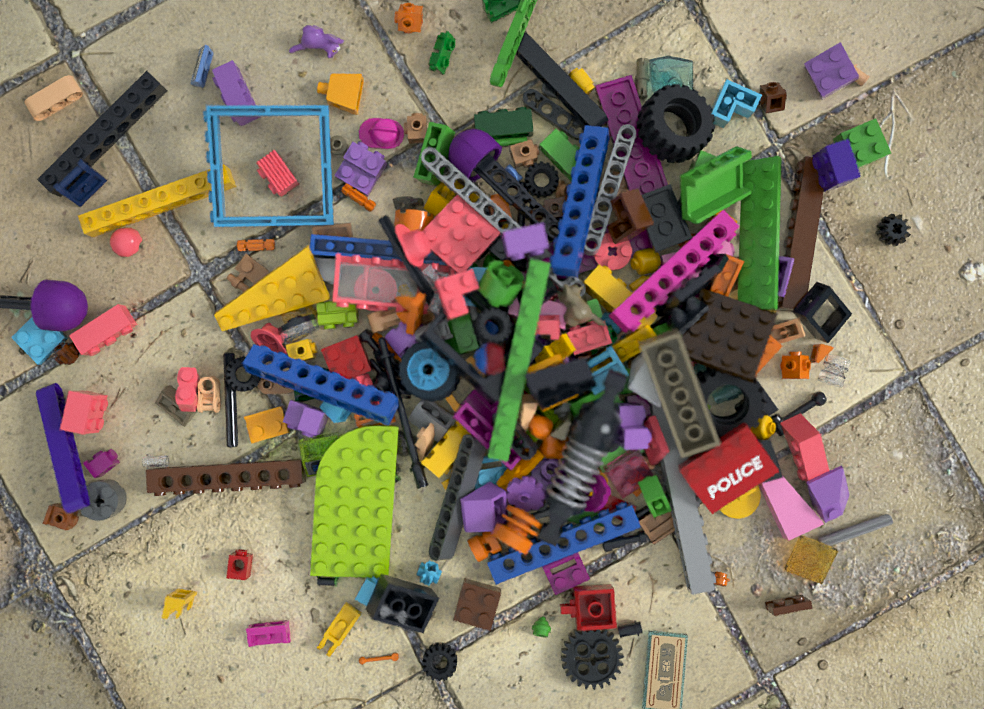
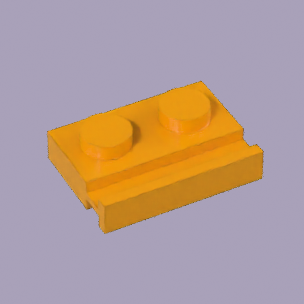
M282 406L244 417L251 444L290 433L287 427L288 424L283 422L285 414Z

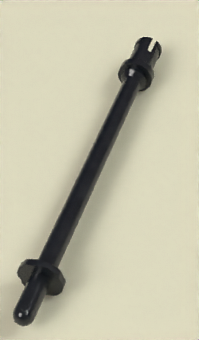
M380 337L378 343L382 356L377 358L384 361L392 393L398 397L399 406L397 411L412 461L410 472H413L416 488H423L429 484L424 471L425 466L419 461L391 358L395 354H389L385 338Z

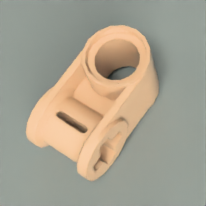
M209 376L199 380L197 411L199 413L203 411L220 412L221 384L217 377ZM208 380H210L213 384L211 390L207 389L206 382Z

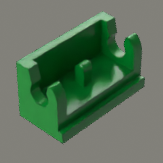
M482 0V6L488 19L493 23L517 11L521 0Z

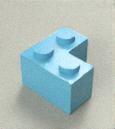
M726 79L712 106L711 114H714L715 119L713 124L724 128L729 123L733 112L749 118L755 112L762 94Z

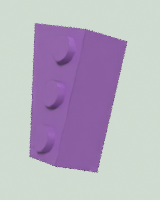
M233 60L212 70L215 76L212 79L216 87L220 88L222 93L220 96L225 105H256L238 66ZM262 116L231 117L233 122L243 126Z

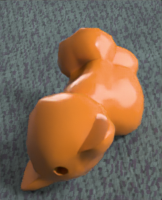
M534 414L528 425V430L535 438L543 439L539 450L545 456L544 458L557 460L564 458L562 451L567 449L565 442L570 441L569 437L561 440L550 436L553 422L545 416Z

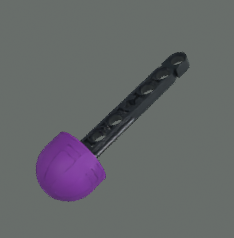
M468 129L459 133L450 144L449 162L472 183L482 178L532 225L543 223L546 238L554 242L559 234H550L549 228L556 227L558 229L559 221L497 162L502 146L482 130ZM501 175L504 181L496 182L493 177ZM515 188L518 193L512 196L508 194L507 190ZM523 202H524L525 204H526V203H530L529 207H528V206L523 207V206H522V205H523ZM535 215H544L545 221L538 222L535 219Z
M43 280L36 286L32 297L0 295V308L31 310L33 321L41 330H71L81 324L88 311V302L83 291L66 281Z

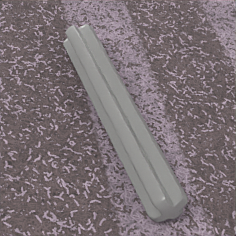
M885 514L819 537L818 542L822 548H826L892 525L893 520L890 515Z

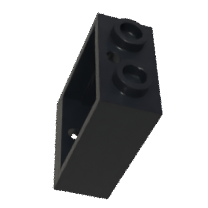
M819 282L812 286L792 311L797 318H800L802 324L814 338L826 343L831 341L852 315L830 286ZM828 300L836 310L820 327L812 317L823 303Z

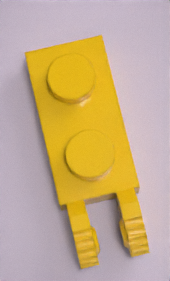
M346 602L324 633V637L317 646V649L321 650L326 644L327 639L334 643L326 654L330 657L337 646H340L362 612Z

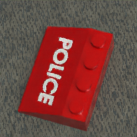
M745 422L719 438V446L698 452L678 465L680 473L711 514L779 472Z

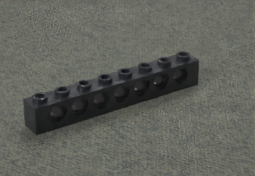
M146 71L37 180L50 193L62 197L63 195L53 185L56 182H60L78 165L77 162L80 159L92 167L168 90ZM83 170L66 189L68 190L86 171Z

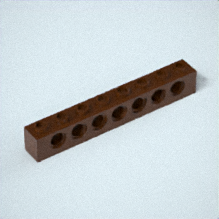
M305 459L164 467L146 470L147 493H154V496H164L166 492H173V495L186 494L185 491L193 490V494L205 493L207 489H212V493L224 492V488H231V491H242L243 487H250V490H260L262 486L278 489L282 488L281 485L288 484L289 488L301 487V484L306 482ZM282 469L288 471L289 476L287 479L281 477ZM263 470L269 473L268 480L262 478ZM244 471L250 475L248 482L242 477ZM224 473H228L230 475L231 479L229 483L224 481ZM206 474L211 477L210 484L204 480ZM187 475L190 476L192 479V483L190 485H188L185 482V477ZM167 477H170L172 479L171 486L167 485L166 483Z

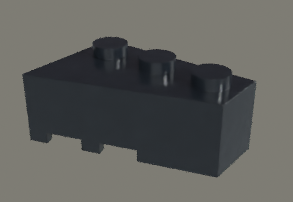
M585 358L524 374L532 395L542 410L597 386Z

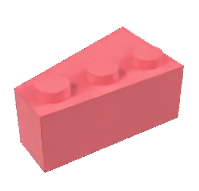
M801 413L781 422L780 425L797 466V474L801 481L805 480L807 482L828 472L829 467L821 433Z

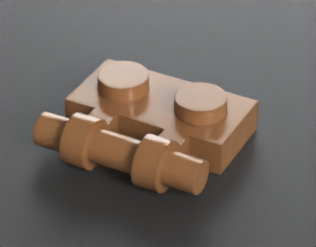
M245 254L234 268L240 273L238 277L230 273L226 279L231 282L235 289L239 288L244 292L250 288L243 283L246 278L255 285L256 282L269 274L270 271L251 256Z

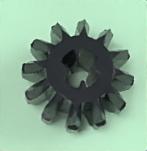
M890 214L888 217L881 218V222L876 225L880 230L876 231L875 234H881L878 241L885 240L886 246L890 244L898 246L899 243H905V238L911 235L907 232V230L911 229V226H906L908 219L902 220V215L900 214L897 216Z

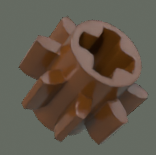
M61 342L53 350L54 360L60 365L62 363L71 365L79 357L77 354L79 353L73 342L69 344Z

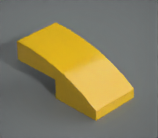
M563 334L559 337V340L544 346L534 360L536 363H539L559 353L564 360L575 352L576 349L568 335Z

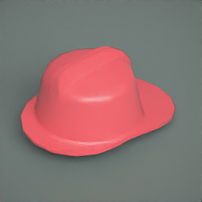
M402 224L396 225L395 232L407 259L416 267L422 266L424 258L431 252L427 236L422 231H410Z
M266 323L261 329L251 331V339L256 345H264L270 348L271 351L283 352L287 355L285 348L282 346L284 340L283 333L280 335L278 328L274 327L271 323Z

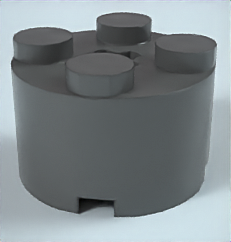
M110 479L88 484L87 490L90 505L81 509V514L95 521L116 516L126 505V491L118 482Z

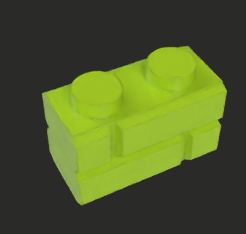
M332 301L316 303L318 325L324 326L325 330L336 329L335 325H343V328L355 327L354 323H359V313L356 305L348 304V307H336V303H332Z

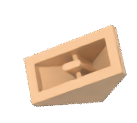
M800 318L790 319L774 325L770 334L780 344L806 336Z

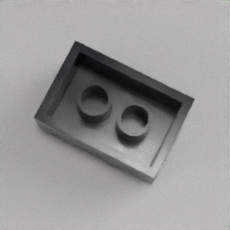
M381 574L365 610L372 620L424 633L439 597L432 588Z

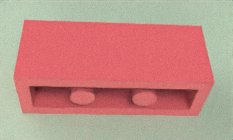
M117 304L70 334L69 337L81 355L94 356L101 351L100 348L115 343L117 341L116 338L131 333L133 331L132 328L137 323L125 305Z

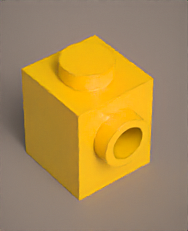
M311 339L286 345L290 358H299L303 361L317 358L316 353H318L316 343L312 342Z

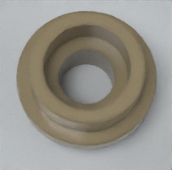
M339 135L330 138L331 153L335 155L343 154L347 149L346 140ZM336 142L341 143L338 148L334 147Z

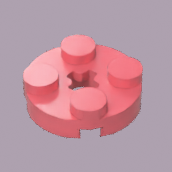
M605 233L598 253L593 255L597 265H605L611 271L620 270L631 259V244L629 240L614 244L610 233ZM615 247L617 249V256H609L608 248Z

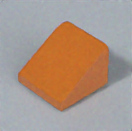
M814 344L810 362L819 363L834 347Z

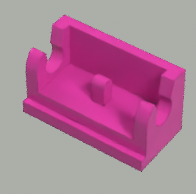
M289 620L250 624L246 628L248 647L291 642Z

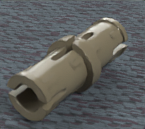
M642 58L637 59L635 82L639 99L641 91L642 99L648 98L647 85L650 80L648 75V58H644L643 66Z

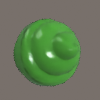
M544 616L532 625L533 635L547 638L549 633H551V627Z

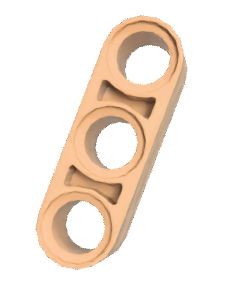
M69 75L62 77L28 97L24 103L33 119L41 121L83 96V92L74 77Z

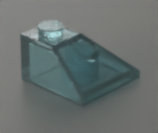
M673 56L649 59L653 94L663 86H671L672 84H680V87L686 85L690 87V90H693L692 60Z

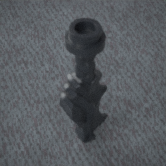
M365 329L359 335L360 341L367 342L373 349L376 363L380 367L385 368L384 361L377 358L382 356L379 344L372 338L373 332ZM392 357L391 361L394 372L398 376L399 363Z

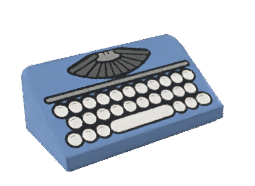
M204 45L199 50L190 82L191 85L202 88L205 86L214 54L208 45Z

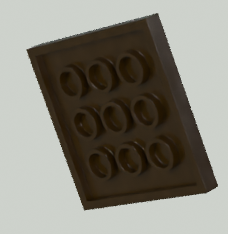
M702 288L698 299L707 304L709 310L682 336L689 360L753 383L778 314Z

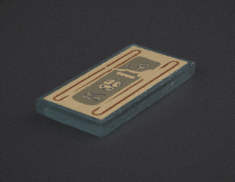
M648 630L642 709H682L687 634Z

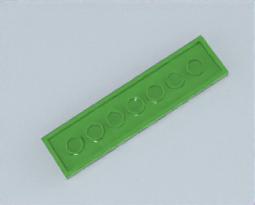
M780 156L750 160L743 163V187L750 189L751 194L741 200L739 259L743 260L744 263L738 274V300L765 310H778L782 160Z

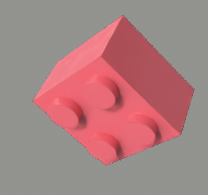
M86 390L69 391L60 430L79 434L99 433L104 424V419L102 418L104 411L108 407V395Z

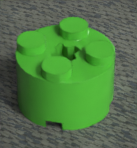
M503 261L490 262L478 284V291L495 307L511 305L524 285L522 273L512 265L509 267L503 265Z

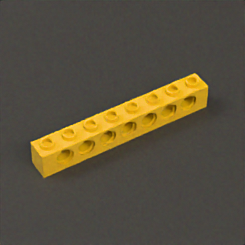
M223 164L224 191L235 188L236 184L231 170ZM210 169L78 215L83 233L96 237L209 197V191H212L211 183H208L207 172Z

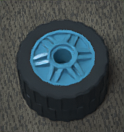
M423 341L413 344L401 357L399 377L401 378L402 385L413 396L424 401L435 402L449 397L457 389V385L460 383V374ZM434 367L433 373L427 375L428 369Z

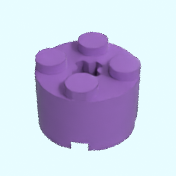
M402 322L398 323L399 326L396 329H391L385 336L387 343L400 358L408 348L416 342L418 343L415 333L413 336L407 334V326Z

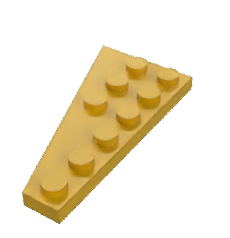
M309 245L264 276L237 298L216 311L214 316L221 331L329 300L330 295Z

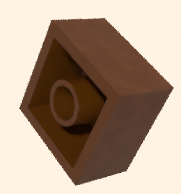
M464 578L453 621L491 631L501 596V588Z

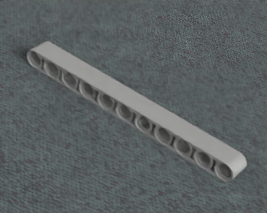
M434 148L423 150L421 160L424 167L485 218L501 234L504 231L522 228ZM433 154L436 159L434 162L428 163L425 160V156ZM442 167H447L450 170V174L442 176L439 170ZM457 180H461L465 183V187L457 189L454 183ZM476 193L480 200L473 203L469 200V195ZM490 206L494 209V214L487 216L484 214L483 209ZM501 219L506 220L508 228L501 229L498 226V221ZM544 250L542 255L530 257V254H525L524 257L529 261L530 259L542 261L544 258L550 260L552 254ZM550 267L548 278L562 291L564 284H577L578 286H583L580 296L584 295L586 288L581 280L566 276L565 281L560 282L557 280L556 275H554L552 267Z

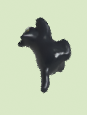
M371 358L370 364L377 372L374 387L381 392L392 393L387 372ZM397 379L401 397L403 399H411L412 394L402 385L401 380Z

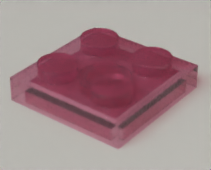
M631 449L603 467L622 499L640 488L638 482L642 481L645 477L654 476L639 449Z

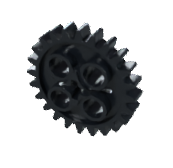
M575 629V636L568 635L570 642L564 641V645L567 648H561V652L565 654L561 656V661L565 662L562 664V667L567 669L565 674L566 676L572 675L570 678L571 682L577 680L578 687L584 683L586 690L589 685H592L593 690H595L596 685L599 684L601 689H603L604 682L610 685V678L616 680L614 673H621L618 666H623L624 664L619 659L624 658V655L619 652L623 648L621 645H617L619 643L618 638L613 639V632L607 635V629H603L602 632L600 630H586L580 633ZM581 644L587 645L586 650L582 652L578 651L577 647ZM598 644H606L605 649L601 651L597 650L596 648ZM591 654L595 655L593 660H590ZM600 663L607 664L604 670L598 669ZM581 664L588 665V668L584 671L578 669Z

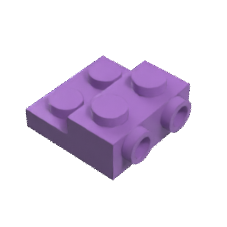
M360 141L358 143L352 142L334 176L368 196L385 169L387 162L384 160L385 156L378 151L374 153L368 151L369 147Z

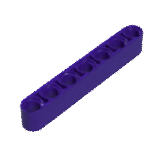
M53 383L36 390V398L62 506L67 513H72L90 505V498L73 432L60 430L66 402L60 385Z

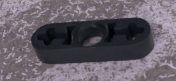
M497 412L492 417L493 424H495ZM516 421L515 431L518 433L519 438L515 439L513 437L511 446L522 459L530 460L537 454V445L518 421Z

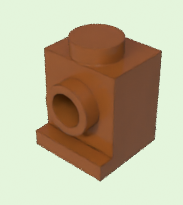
M51 504L48 506L42 524H48L67 531L76 526L79 519L77 516L79 510L67 513L62 504Z

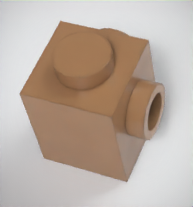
M413 113L411 116H407V122H404V134H408L409 144L423 143L428 129L427 117L421 113Z
M532 139L511 145L509 149L515 168L533 166L534 162H537V156L540 155L537 144L533 145Z

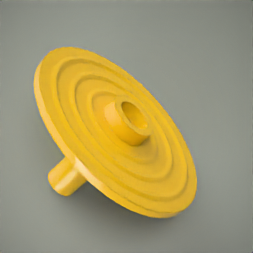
M757 485L724 506L720 511L726 516L735 519L748 517L757 509L760 503L761 493L759 486Z

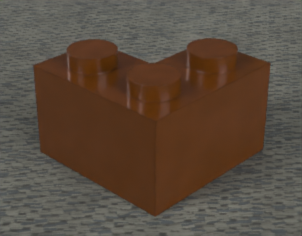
M638 188L622 192L610 201L617 220L607 226V229L614 244L631 240L654 225Z

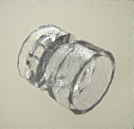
M828 354L823 362L825 369H821L818 380L828 385L843 388L846 379L844 373L848 372L851 361Z

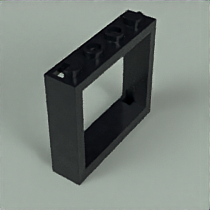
M478 290L462 295L471 301L481 312L490 308L498 309L492 306L489 300ZM443 309L419 338L479 391L487 385L494 375L484 374L482 376L433 332L446 316ZM509 320L508 323H511L509 328L511 333L508 335L513 341L516 324ZM512 342L502 354L504 363L509 358Z

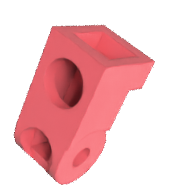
M539 315L535 336L537 334H551V340H559L560 315Z

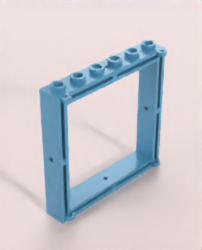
M328 105L206 106V110L203 111L204 122L207 123L208 131H205V142L209 143V151H206V161L210 163L207 179L208 183H211L212 191H209V202L213 203V211H210V221L214 223V227L334 224ZM319 116L323 215L226 216L220 117Z

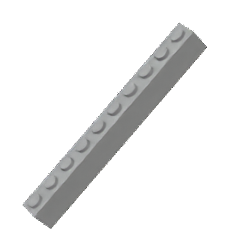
M648 402L651 416L656 415L670 451L660 463L668 501L672 509L671 515L687 590L692 595L715 590L714 583H716L714 572H711L710 569L712 559L710 553H707L706 550L708 540L706 534H703L702 531L704 521L702 515H699L698 507H700L699 498L695 496L693 489L678 468V465L688 458L687 456L681 458L663 407L659 408L653 403Z

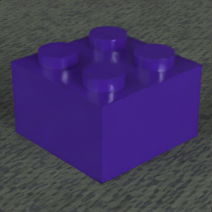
M849 139L825 146L813 155L812 163L818 171V181L824 192L845 186L861 177Z

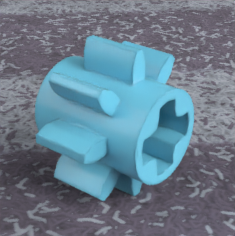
M429 560L426 564L423 562L420 564L416 575L420 576V582L430 586L433 582L437 584L442 571L439 570L438 564Z

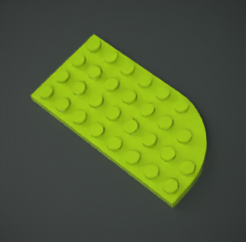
M365 425L349 430L338 437L322 456L316 474L310 576L372 578L374 576L379 578L381 574L389 575L399 428L397 425Z

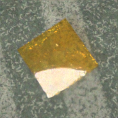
M800 535L784 568L787 572L823 584L838 550L835 547Z

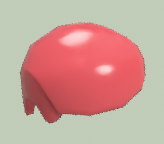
M132 227L119 228L113 232L110 238L113 252L120 257H130L137 253L142 242L139 232Z

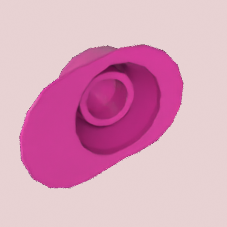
M370 118L360 126L359 138L368 147L394 149L402 143L404 130L401 124L395 120Z

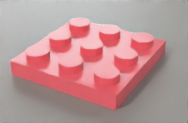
M458 195L422 231L427 236L431 251L457 274L468 271L501 235V232Z

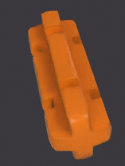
M347 183L342 187L341 191L343 194L349 196L359 205L364 206L369 212L374 210L376 206L374 201L368 200L365 195L353 189Z
M264 239L248 240V242L246 240H238L237 249L238 251H246V249L248 251L274 250L275 241L274 239H266V241Z

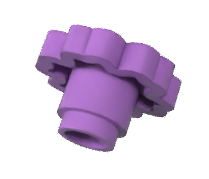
M543 458L531 471V476L537 480V483L543 484L545 490L548 485L553 484L551 477L556 475L554 469L560 466L558 460ZM551 470L553 475L548 474L547 471ZM558 470L561 475L567 476L564 470ZM554 479L558 484L564 483L562 479Z
M523 476L521 480L513 478L508 483L506 498L509 504L516 505V507L526 512L530 511V509L538 510L544 504L545 489L543 484L537 483L533 476Z

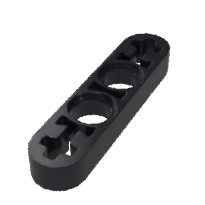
M528 89L524 92L523 104L528 109H531V111L560 131H563L572 139L579 140L581 133L574 134V128L581 127V132L584 133L585 126L576 117L535 89ZM532 95H534V100L538 103L540 99L542 100V102L539 104L538 109L536 108L537 103L534 101L528 102L527 96L531 97ZM543 105H550L552 112L545 114L541 108ZM564 115L567 117L568 122L561 125L557 122V117ZM573 121L572 126H573L574 128H572V127L570 126V129H569V130L566 129V128L570 125V122Z

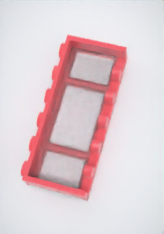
M336 254L332 303H336V307H348V304H353L358 309H368V306H376V310L380 311L396 308V312H402L407 310L396 301L395 297L410 296L415 298L418 292H420L405 265L398 259L381 260L377 257H372L371 259L360 258L357 255L350 257ZM438 263L422 264L419 268L442 305L434 282L455 275V271L449 266L439 265ZM426 300L423 314H427V311H432Z

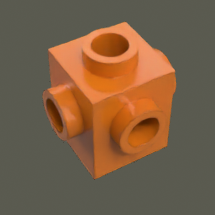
M412 3L400 4L399 10L395 11V23H398V31H403L404 33L421 32L423 6H417Z
M789 352V356H782L780 364L782 379H809V370L811 369L809 356L802 355V352Z

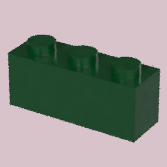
M526 107L516 108L515 111L499 109L494 113L480 111L478 114H474L475 129L488 133L493 139L533 137L531 109Z

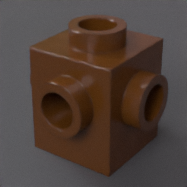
M769 82L765 85H760L759 94H762L758 105H761L765 113L784 111L787 93L780 83Z

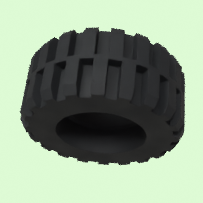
M680 84L663 86L644 103L638 113L637 129H640L638 136L640 139L642 138L643 146L650 150L649 153L651 155L655 154L658 156L657 159L661 161L666 159L668 163H682L690 160L704 149L713 137L712 133L715 130V124L712 123L715 119L714 114H711L712 108L710 104L707 105L704 96L701 97L695 89L690 90L689 86L683 85L680 87ZM664 112L673 113L684 122L687 136L677 135L670 130L665 122Z
M706 367V371L702 372L700 370L696 374L707 409V401L710 394L720 386L734 385L743 392V404L732 415L717 416L708 409L718 438L744 422L749 429L752 426L756 428L759 425L758 419H763L765 414L763 408H766V401L764 400V390L756 377L753 383L709 367Z

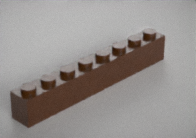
M805 156L796 165V173L798 175L797 180L793 184L795 194L794 199L790 203L792 213L787 222L788 236H786L784 241L786 251L783 257L794 258L785 297L778 296V309L793 311L809 289L824 189L818 181V171L812 163L813 157Z

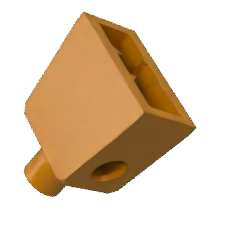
M333 73L330 75L329 83H318L317 93L327 95L326 101L330 106L358 115L364 79L362 74Z

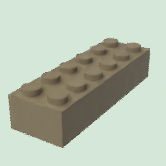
M676 328L640 341V348L681 458L719 446L718 436L678 329Z

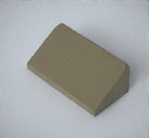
M169 385L161 391L155 404L185 427L197 413V410L195 412L181 411L175 399L176 389Z
M571 411L567 412L553 425L550 436L561 440L566 439L572 418Z

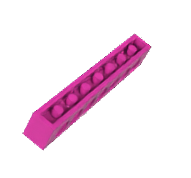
M722 210L618 306L609 317L624 333L628 330L633 332L641 325L640 319L643 317L647 319L655 312L653 307L657 304L661 306L668 300L667 294L670 291L674 293L683 285L681 281L684 278L689 280L696 273L694 269L698 265L703 267L710 260L708 256L711 253L714 255L723 248L721 244L725 240L729 242L737 235L735 231L740 226L725 210ZM713 231L719 234V238L714 236ZM700 244L706 247V251L700 248ZM686 256H689L693 263H689L686 260ZM672 269H676L679 272V276H675ZM659 281L665 284V289L660 288ZM645 294L651 296L652 302L646 301ZM631 307H635L638 310V315L632 314Z

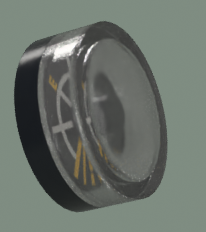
M314 314L303 317L297 316L288 320V323L279 327L278 331L283 343L286 344L306 338L318 331L320 327Z

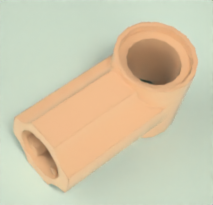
M396 308L388 311H377L367 315L373 334L399 325L398 323L401 320L396 315L399 313L396 312Z

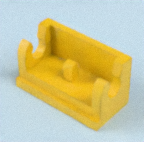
M178 588L165 597L162 618L168 619L169 615L177 611L176 619L179 618L182 614L183 606L187 603V610H190L197 591Z

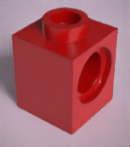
M237 549L231 553L228 558L226 578L247 580L251 576L253 554L247 553V550ZM237 560H241L244 563L243 568L237 566Z

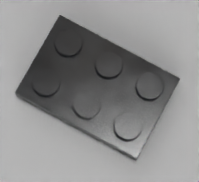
M671 184L642 195L654 222V225L646 229L654 253L692 239L687 223L682 218V211Z
M714 265L711 269L706 267L699 273V277L696 279L693 277L685 284L686 287L676 290L665 303L667 307L662 311L663 315L668 318L671 316L673 308H681L686 304L688 297L699 294L702 288L705 289L712 282L721 269L717 265Z

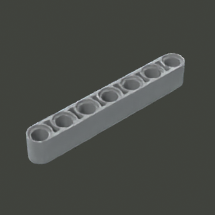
M626 124L619 129L593 209L586 243L593 241L597 247L589 249L585 244L584 252L587 255H595L600 249L613 209L610 201L618 194L635 141L636 130L632 125ZM628 133L631 135V138L625 139L622 137V134ZM623 151L626 156L618 157L616 152ZM617 169L620 174L612 175L610 170ZM606 187H611L614 189V192L612 194H608L604 191V189ZM600 205H606L609 210L607 212H601L598 209V207ZM600 223L603 228L597 231L592 228V225Z

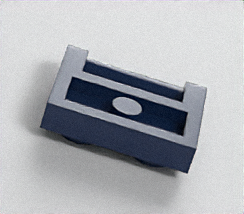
M82 159L77 162L78 165L60 182H56L53 185L60 194L79 207L107 181L103 175ZM85 170L86 172L67 190L66 187Z

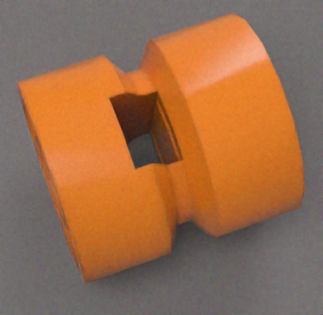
M482 532V536L475 535L467 540L478 562L488 558L489 553L494 555L503 550L499 539L491 535V532Z

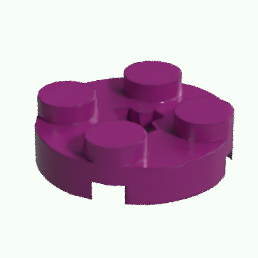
M593 474L592 477L597 482L588 483L582 481L591 486L593 490L592 496H588L589 492L578 489L589 498V500L585 501V511L598 512L601 510L611 494V488L607 485L606 480L600 474Z

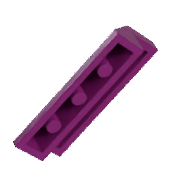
M473 389L460 403L453 418L489 450L494 428L492 421L494 414L490 411L491 404ZM514 432L513 437L515 439H518L517 435ZM511 446L508 462L499 461L509 470H512L521 457Z

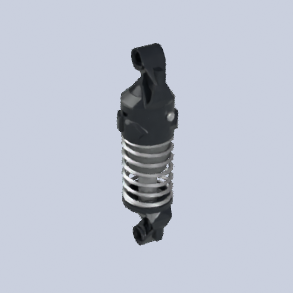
M609 369L603 383L605 393L599 399L581 404L578 415L574 416L569 427L570 433L568 437L570 441L565 442L567 449L562 451L564 458L558 460L560 466L554 469L556 475L551 477L553 484L548 485L544 492V498L550 507L549 522L544 523L538 539L556 547L563 532L561 526L571 516L582 514L585 511V501L589 500V498L578 489L585 492L593 491L591 486L582 481L588 483L597 482L592 476L593 474H600L598 468L604 465L602 458L608 456V452L614 448L619 436L618 429H620L623 421L614 405L617 394L619 392L622 393L629 376ZM558 470H564L567 476L561 475ZM554 479H562L564 483L558 484Z

